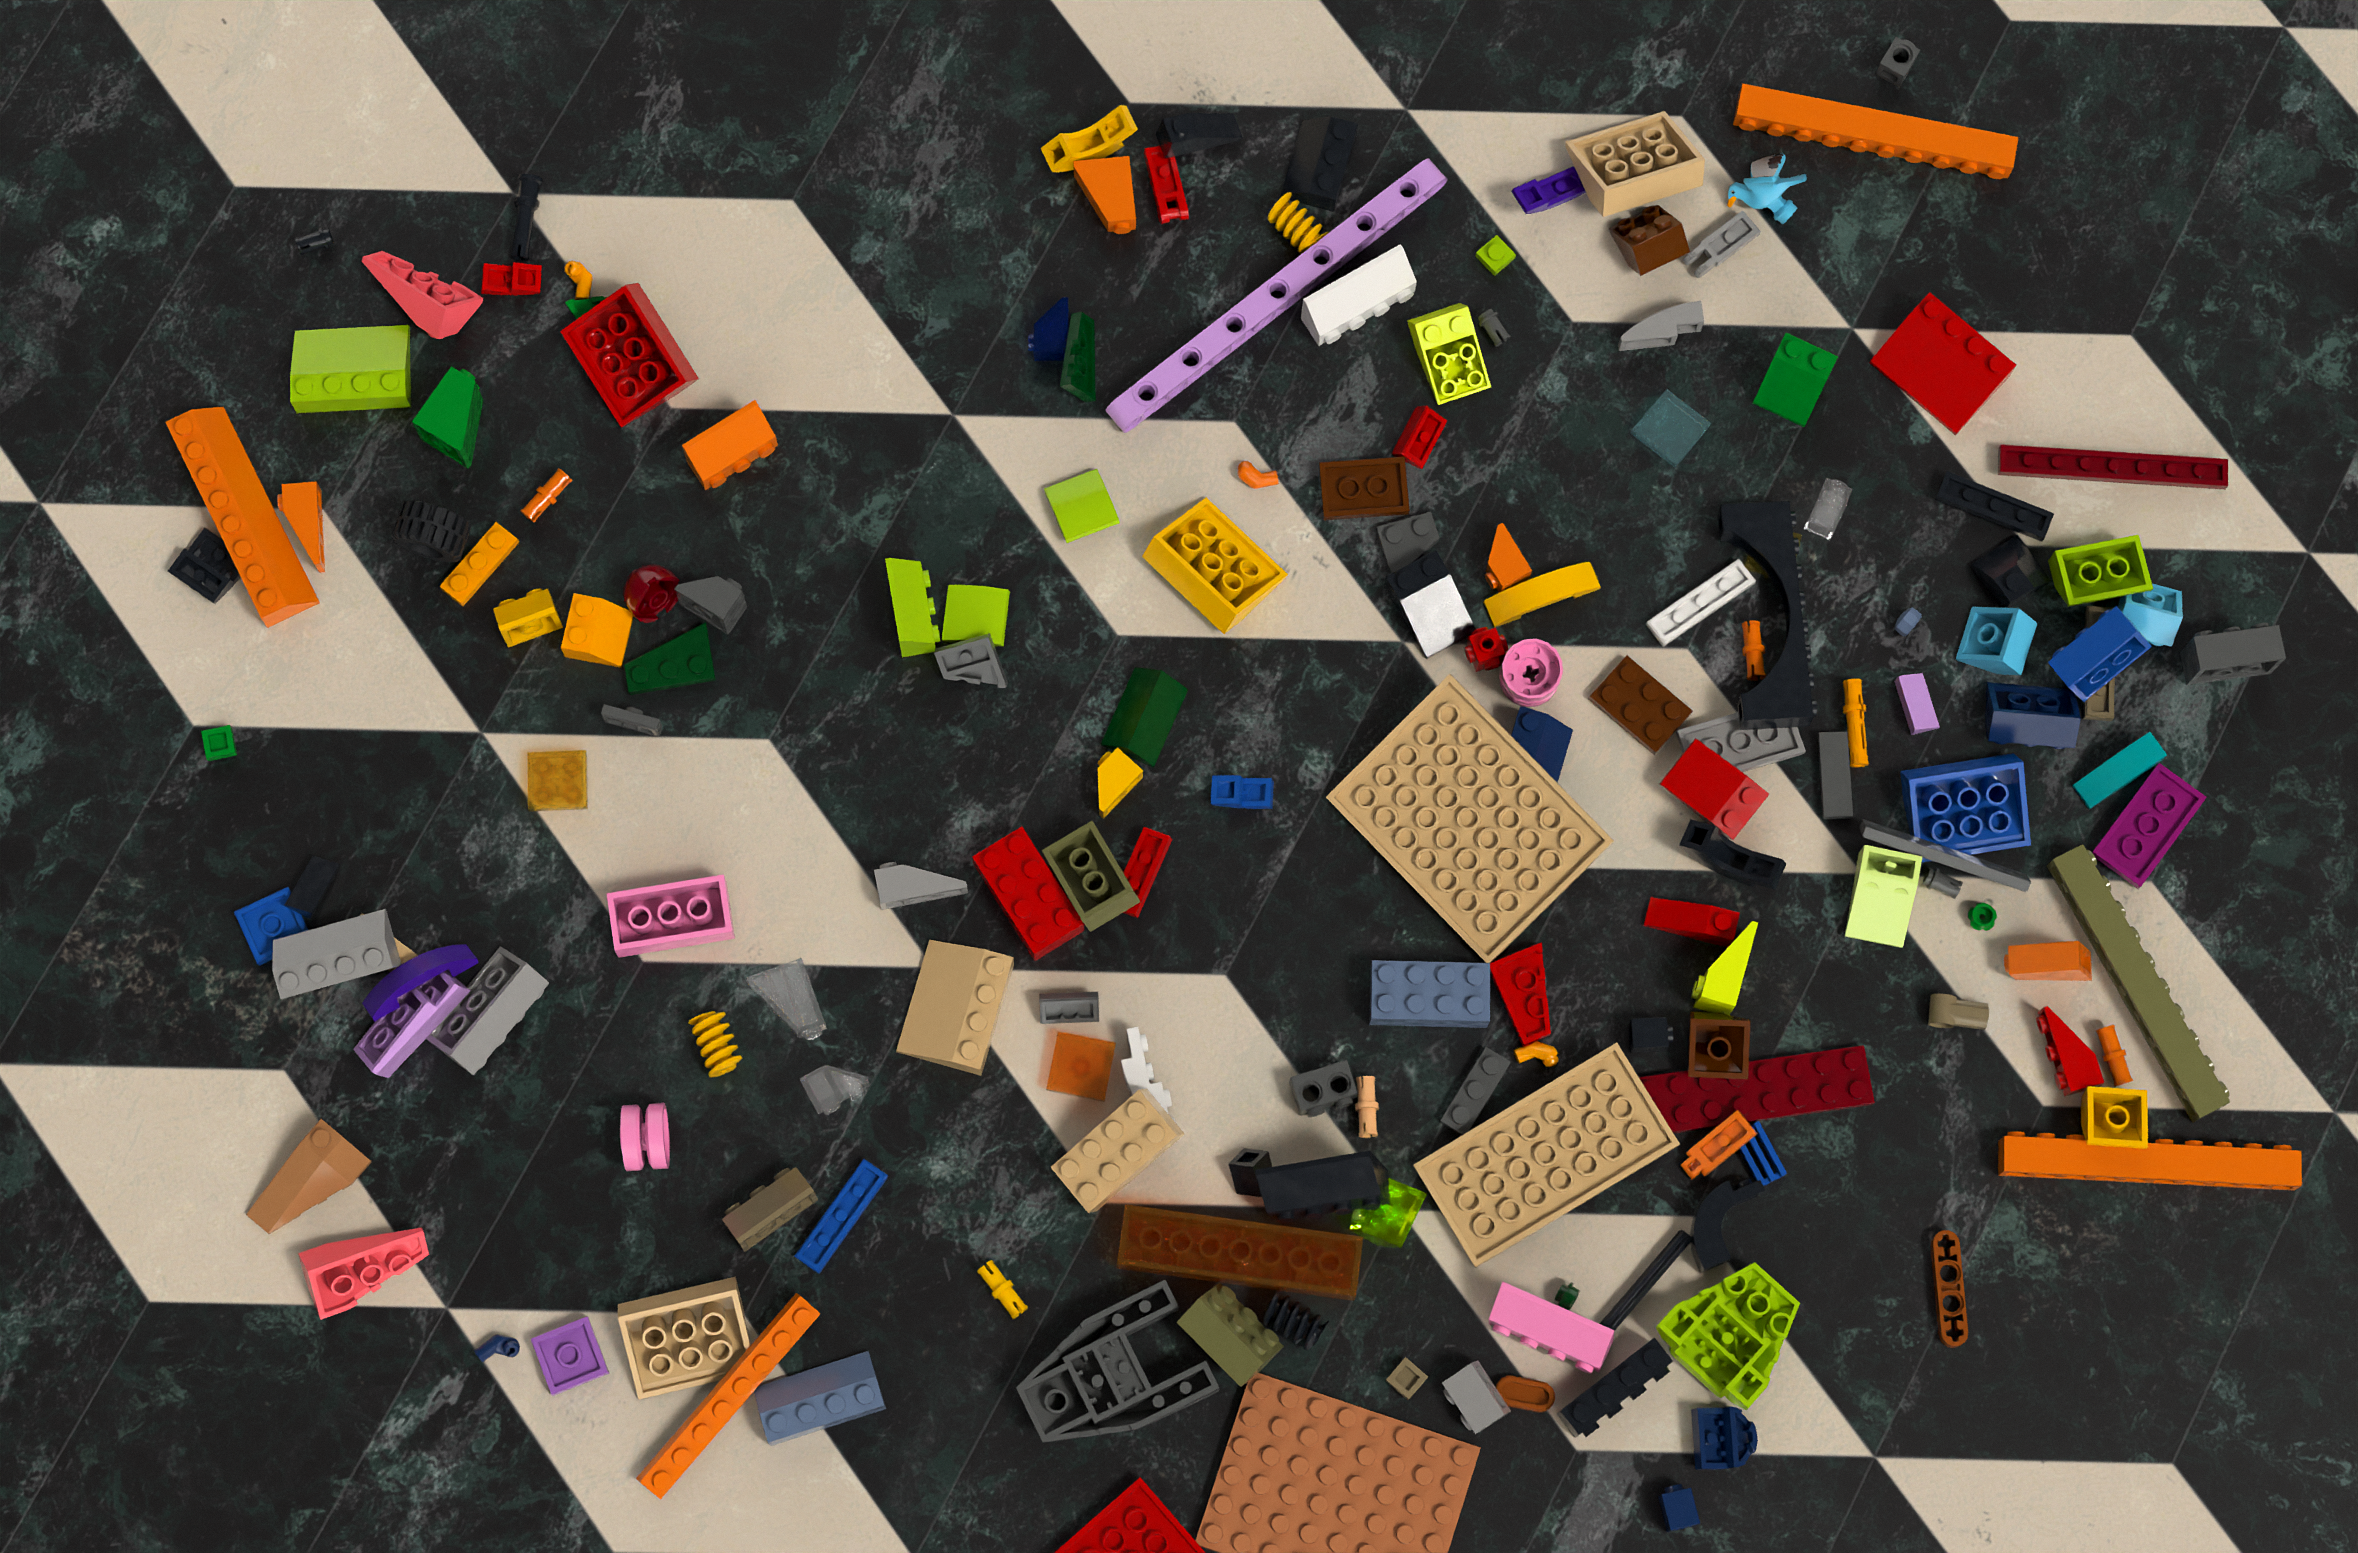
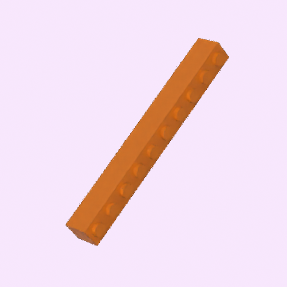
M1743 83L1738 94L1733 125L1739 126L1746 131H1754L1756 129L1766 131L1772 136L1787 135L1802 142L1812 140L1822 142L1823 145L1828 147L1843 146L1850 148L1854 152L1869 151L1877 153L1884 158L1895 156L1905 158L1910 163L1925 162L1937 168L1951 167L1960 169L1961 172L1967 174H1974L1976 172L1987 174L1988 177L1993 179L2009 177L2014 167L2019 138Z
M2014 1131L2007 1132V1136H2003L1998 1140V1176L2296 1190L2302 1186L2301 1151L2292 1150L2290 1145H2275L2273 1149H2262V1144L2249 1143L2244 1144V1148L2233 1147V1143L2216 1142L2214 1146H2203L2202 1141L2196 1140L2185 1141V1145L2173 1144L2171 1139H2157L2155 1143H2148L2147 1149L2087 1145L2084 1135L2073 1134L2067 1135L2066 1139L2055 1138V1134L2038 1133L2037 1137H2025L2024 1132Z

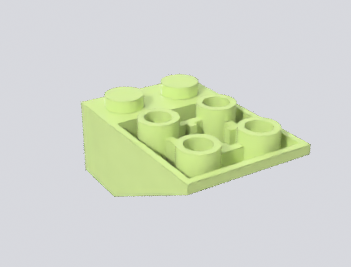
M1868 845L1863 846L1858 854L1845 937L1903 948L1918 886L1922 856Z

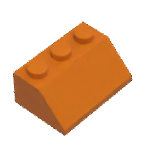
M756 400L687 441L682 445L688 465L704 489L707 490L710 487L717 488L727 480L726 477L734 472L741 473L745 471L755 459L769 456L774 452L778 443Z

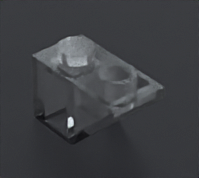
M1826 478L1804 529L1831 540L1853 489L1847 487L1840 480Z
M824 1065L800 1078V1082L817 1114L824 1112L827 1115L841 1107L840 1102L848 1098L856 1100L867 1093L866 1088L870 1087L866 1076L829 1065Z

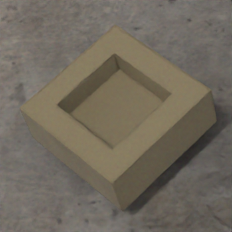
M1405 1357L1386 1379V1382L1405 1399L1409 1400L1426 1381L1428 1376Z

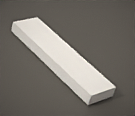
M1737 559L1647 621L1646 625L1664 647L1754 585L1756 580L1740 559Z

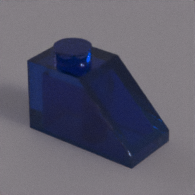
M1062 297L1034 324V334H1028V351H1034V361H1064L1068 338V297Z

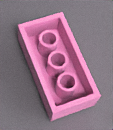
M724 874L606 893L614 950L618 958L735 939L727 881Z

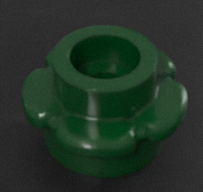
M1572 1282L1568 1287L1562 1284L1554 1299L1559 1302L1558 1306L1569 1311L1580 1293L1579 1289L1573 1287L1574 1283Z

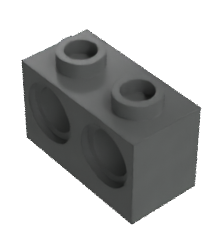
M1347 1060L1290 1077L1289 1081L1300 1116L1307 1114L1308 1118L1325 1113L1324 1108L1335 1105L1336 1109L1350 1106L1353 1104L1352 1100L1356 1099L1358 1095ZM1334 1080L1343 1081L1347 1086L1346 1091L1343 1093L1334 1092L1330 1087L1331 1082ZM1312 1088L1317 1091L1319 1097L1316 1101L1309 1102L1303 1098L1302 1092L1305 1089Z

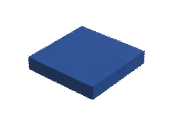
M289 887L234 912L259 966L273 959V940L308 931L302 915L285 907V903L292 893Z

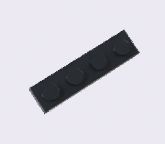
M1948 471L1944 475L1935 498L1937 501L2041 542L2045 539L2054 515L2050 511Z

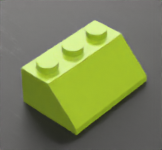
M2139 535L2056 550L2048 560L2054 586L2068 607L2153 590Z
M896 558L885 559L902 657L934 652L936 649L935 642H940L938 624L932 625L930 615L936 613L933 597L927 598L926 588L931 587L928 570L922 571L920 561Z

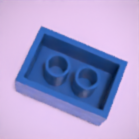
M2116 606L2113 609L2104 611L2099 616L2098 621L2090 628L2081 630L2076 635L2075 640L2067 647L2059 648L2048 663L2068 688L2085 702L2152 646Z

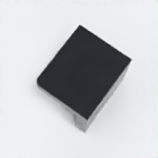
M1244 1148L1228 1164L1235 1191L1240 1195L1262 1197L1255 1170L1272 1167L1269 1152Z

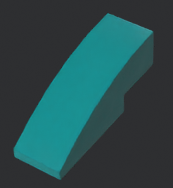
M2149 732L2087 774L2072 787L2090 810L2161 762L2167 754L2152 733Z

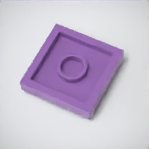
M588 1316L531 1339L552 1396L610 1374Z

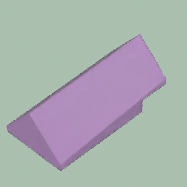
M448 971L442 972L396 998L401 1007L375 1021L353 1050L371 1072L389 1078L471 990L455 977H452Z

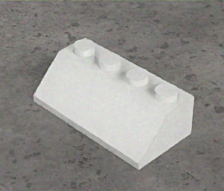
M1402 245L1394 247L1303 299L1301 320L1318 346L1325 342L1327 344L1335 342L1341 337V333L1351 329L1353 331L1360 328L1369 317L1373 315L1375 317L1381 316L1390 309L1389 306L1398 301L1399 303L1406 302L1414 295L1417 281Z

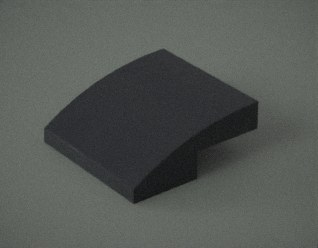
M205 527L188 550L184 548L168 570L170 574L214 604L241 577L223 539Z

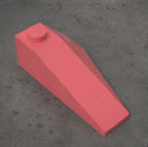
M384 251L366 255L362 258L364 265L413 322L432 338L443 339L444 337L457 334L483 302L481 296L455 281L452 285L438 280V274L431 271L429 273L418 272L413 269L414 265Z
M415 1228L326 1243L298 1253L315 1308L320 1320L351 1309L358 1304L356 1300L369 1291L376 1292L381 1288V1283L393 1275L402 1274L428 1256L429 1252L423 1229Z

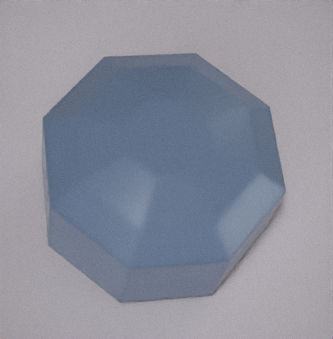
M1913 607L1907 609L1897 619L1895 630L1903 637H1906L1922 618V614Z

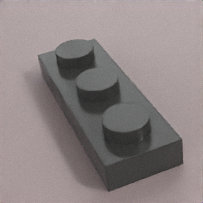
M1485 1047L1439 1123L1460 1136L1469 1132L1511 1064V1061Z

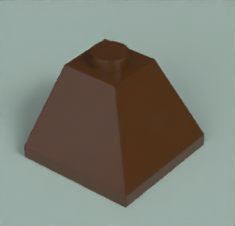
M1690 1012L1688 1077L1748 1079L1750 1020L1722 1013Z

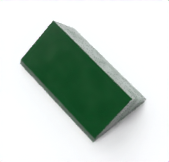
M1135 667L1104 735L1101 746L1113 751L1118 747L1129 758L1154 768L1188 689L1162 670Z

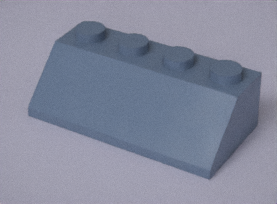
M869 1351L760 1385L754 1391L759 1415L770 1446L886 1409Z

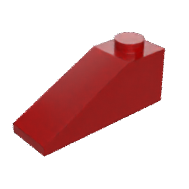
M1650 897L1643 926L1729 947L1734 941L1740 912L1712 905Z

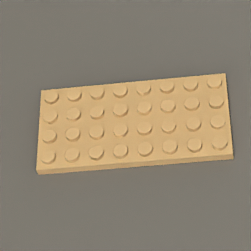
M1615 1043L1413 1166L1474 1267L1477 1268L1676 1148L1680 1143L1618 1043Z

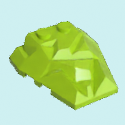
M1754 1262L1726 1277L1722 1282L1700 1291L1697 1295L1686 1301L1683 1300L1676 1304L1656 1326V1329L1661 1338L1669 1345L1670 1354L1719 1398L1725 1396L1734 1405L1747 1410L1768 1386L1769 1376L1774 1364L1778 1361L1779 1351L1784 1338L1789 1333L1800 1302Z

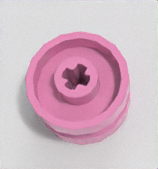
M665 1103L649 1104L646 1109L645 1123L642 1110L638 1105L622 1106L620 1145L626 1171L642 1170L645 1165L646 1151L648 1162L653 1170L669 1168L670 1137Z

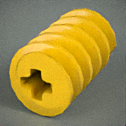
M1288 192L1274 204L1268 215V221L1276 223L1275 228L1278 231H1283L1285 239H1291L1290 244L1293 247H1298V252L1301 255L1329 232L1327 231L1320 235L1319 231L1322 225L1317 224L1312 227L1311 224L1315 217L1312 215L1304 219L1307 209L1302 208L1297 211L1296 208L1300 202L1295 200L1289 203L1288 201L1292 193Z
M712 1011L692 1018L688 1022L690 1025H695L692 1028V1033L695 1036H699L696 1044L703 1047L700 1054L702 1057L707 1058L704 1062L705 1067L713 1068L708 1074L709 1077H718L734 1070L736 1063L743 1059L741 1055L732 1056V1052L738 1048V1045H728L727 1043L734 1035L724 1034L723 1031L730 1024L719 1022L726 1015L725 1012L716 1013Z

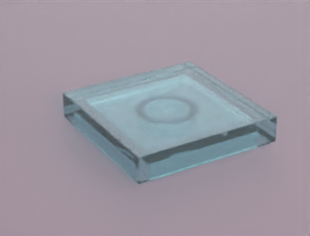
M1666 389L1632 429L1631 434L1676 468L1709 429L1711 423Z

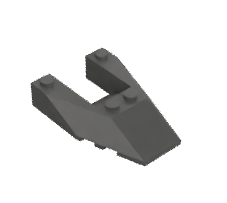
M1166 1280L1083 1320L1016 1387L1043 1443L1137 1430L1219 1392V1386L1206 1361L1151 1387L1127 1339V1336L1178 1311L1179 1306Z

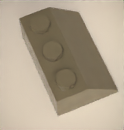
M796 1167L792 1170L789 1168L782 1170L774 1177L776 1180L768 1187L764 1185L758 1187L750 1193L751 1199L742 1205L738 1202L725 1211L726 1216L722 1220L744 1252L818 1201L814 1190Z

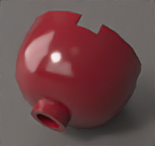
M655 564L642 566L632 571L626 580L623 589L624 603L639 621L644 623L654 622L659 619L656 615L665 608L668 613L677 603L678 598L675 588L680 580L663 566Z

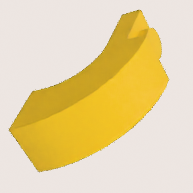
M1119 105L1104 118L1086 129L1074 133H1060L1041 147V150L1052 172L1074 170L1073 161L1102 159L1116 152L1124 146L1122 141L1138 129L1127 106Z

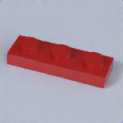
M1143 827L1124 870V874L1138 896L1140 903L1123 913L1136 918L1139 917L1172 842V838L1169 835Z

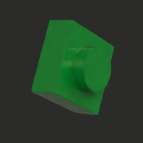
M231 725L201 731L205 755L208 761L237 755Z

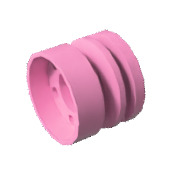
M1538 639L1522 640L1514 644L1505 654L1499 673L1500 687L1505 696L1514 704L1523 707L1540 706L1549 701L1557 691L1563 674L1562 659L1557 650L1545 641ZM1526 670H1530L1531 674H1536L1534 681L1530 682L1529 678H1524Z

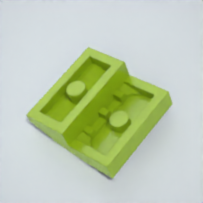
M1097 469L1044 488L1046 498L1053 510L1066 543L1120 523L1111 498Z
M948 585L942 640L945 643H957L990 633L994 646H1004L1010 591L1008 589L986 586Z

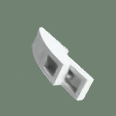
M1138 1027L1127 1029V1039L1131 1058L1121 1060V1068L1130 1096L1139 1089H1148L1168 1113L1167 1107L1172 1106L1169 1089L1163 1090L1162 1082L1152 1084L1149 1082L1155 1079L1151 1062H1145L1144 1052L1149 1051L1146 1035H1140Z

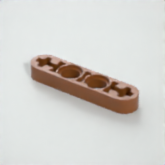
M1943 1230L1933 1236L1930 1245L1938 1333L1940 1341L1945 1346L1956 1348L1965 1343L1968 1338L1961 1250L1957 1235L1952 1231ZM1943 1237H1946L1947 1242H1952V1246L1947 1250L1948 1258L1954 1256L1955 1261L1945 1260L1939 1262L1938 1257L1943 1258L1945 1256L1944 1248L1938 1247V1242ZM1943 1266H1950L1955 1270L1956 1278L1953 1282H1945L1941 1278L1940 1270ZM1950 1295L1958 1300L1959 1306L1957 1311L1949 1312L1943 1307L1944 1297ZM1960 1316V1320L1954 1321L1955 1331L1961 1332V1336L1956 1338V1342H1953L1952 1337L1946 1335V1332L1951 1329V1320L1945 1322L1944 1317L1953 1318Z

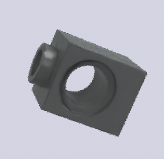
M1895 37L1880 62L1875 75L1900 88L1915 63L1920 49L1916 48L1909 40H1901ZM1893 57H1900L1905 63H1898Z

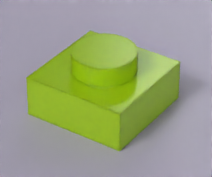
M1496 235L1476 252L1475 257L1495 276L1515 259L1516 254Z

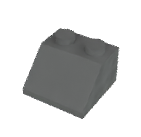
M719 576L678 584L675 588L680 606L729 635L747 609L745 595L741 590L742 586L731 578L724 580Z

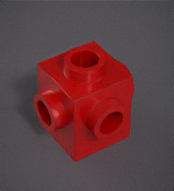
M1482 627L1471 633L1464 651L1468 662L1473 663L1476 672L1484 669L1485 671H1490L1501 666L1506 654L1505 651H1508V645L1504 635H1499L1496 627L1489 630L1487 627ZM1490 644L1491 648L1486 649L1483 646Z

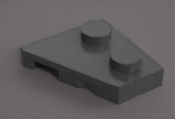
M1431 512L1376 527V533L1390 574L1420 559L1426 550L1431 549L1439 541V535Z
M990 633L936 648L934 651L944 679L965 680L968 683L979 685L981 682L998 685L997 688H1006L1008 685Z

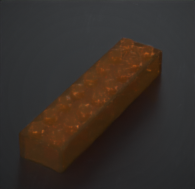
M1125 1204L1117 1269L1271 1290L1279 1289L1286 1292L1354 1301L1357 1293L1363 1237Z

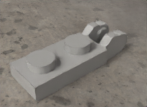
M1741 211L1703 239L1698 247L1685 256L1683 261L1686 265H1689L1705 253L1709 260L1700 265L1694 272L1696 277L1700 278L1714 266H1719L1759 236L1761 231L1746 213Z

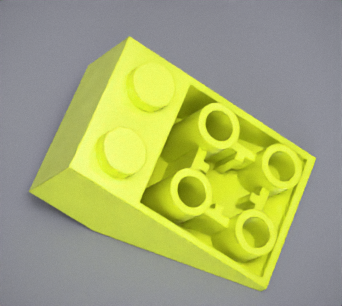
M1458 303L1407 320L1415 349L1437 405L1491 388L1468 306Z

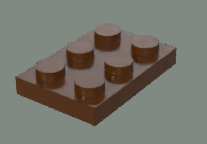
M1405 457L1319 462L1323 520L1409 515Z
M1628 655L1588 699L1653 755L1662 748L1693 712L1692 709Z

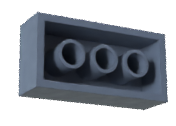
M1372 960L1370 966L1369 1025L1488 1027L1490 1022V963Z

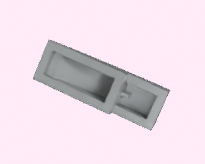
M1701 301L1673 306L1642 320L1621 336L1618 351L1675 345L1678 334L1701 332L1704 324Z

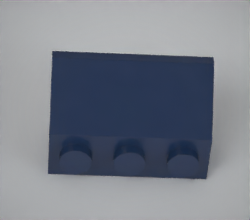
M1987 682L1985 729L1988 741H1993L1997 744L2017 743L2028 747L2041 745L2051 746L2055 749L2075 748L2081 716L2075 693L2072 690Z
M1520 706L1511 736L1558 783L1573 729L1549 714Z

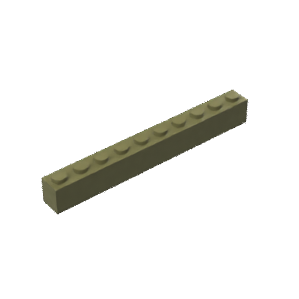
M2082 844L2054 858L2047 865V868L2193 1123L2229 1104V1091L2222 1081H2218L2213 1072L2215 1068L2211 1059L2207 1055H2203L2199 1048L2200 1041L2198 1036L2192 1029L2189 1030L2184 1022L2185 1015L2182 1008L2172 1001L2167 982L2162 977L2159 978L2154 969L2155 962L2150 953L2144 952L2140 945L2141 938L2138 931L2128 924L2123 905L2119 901H2115L2110 892L2111 885L2104 875L2101 876L2096 868L2097 861L2090 850H2086Z

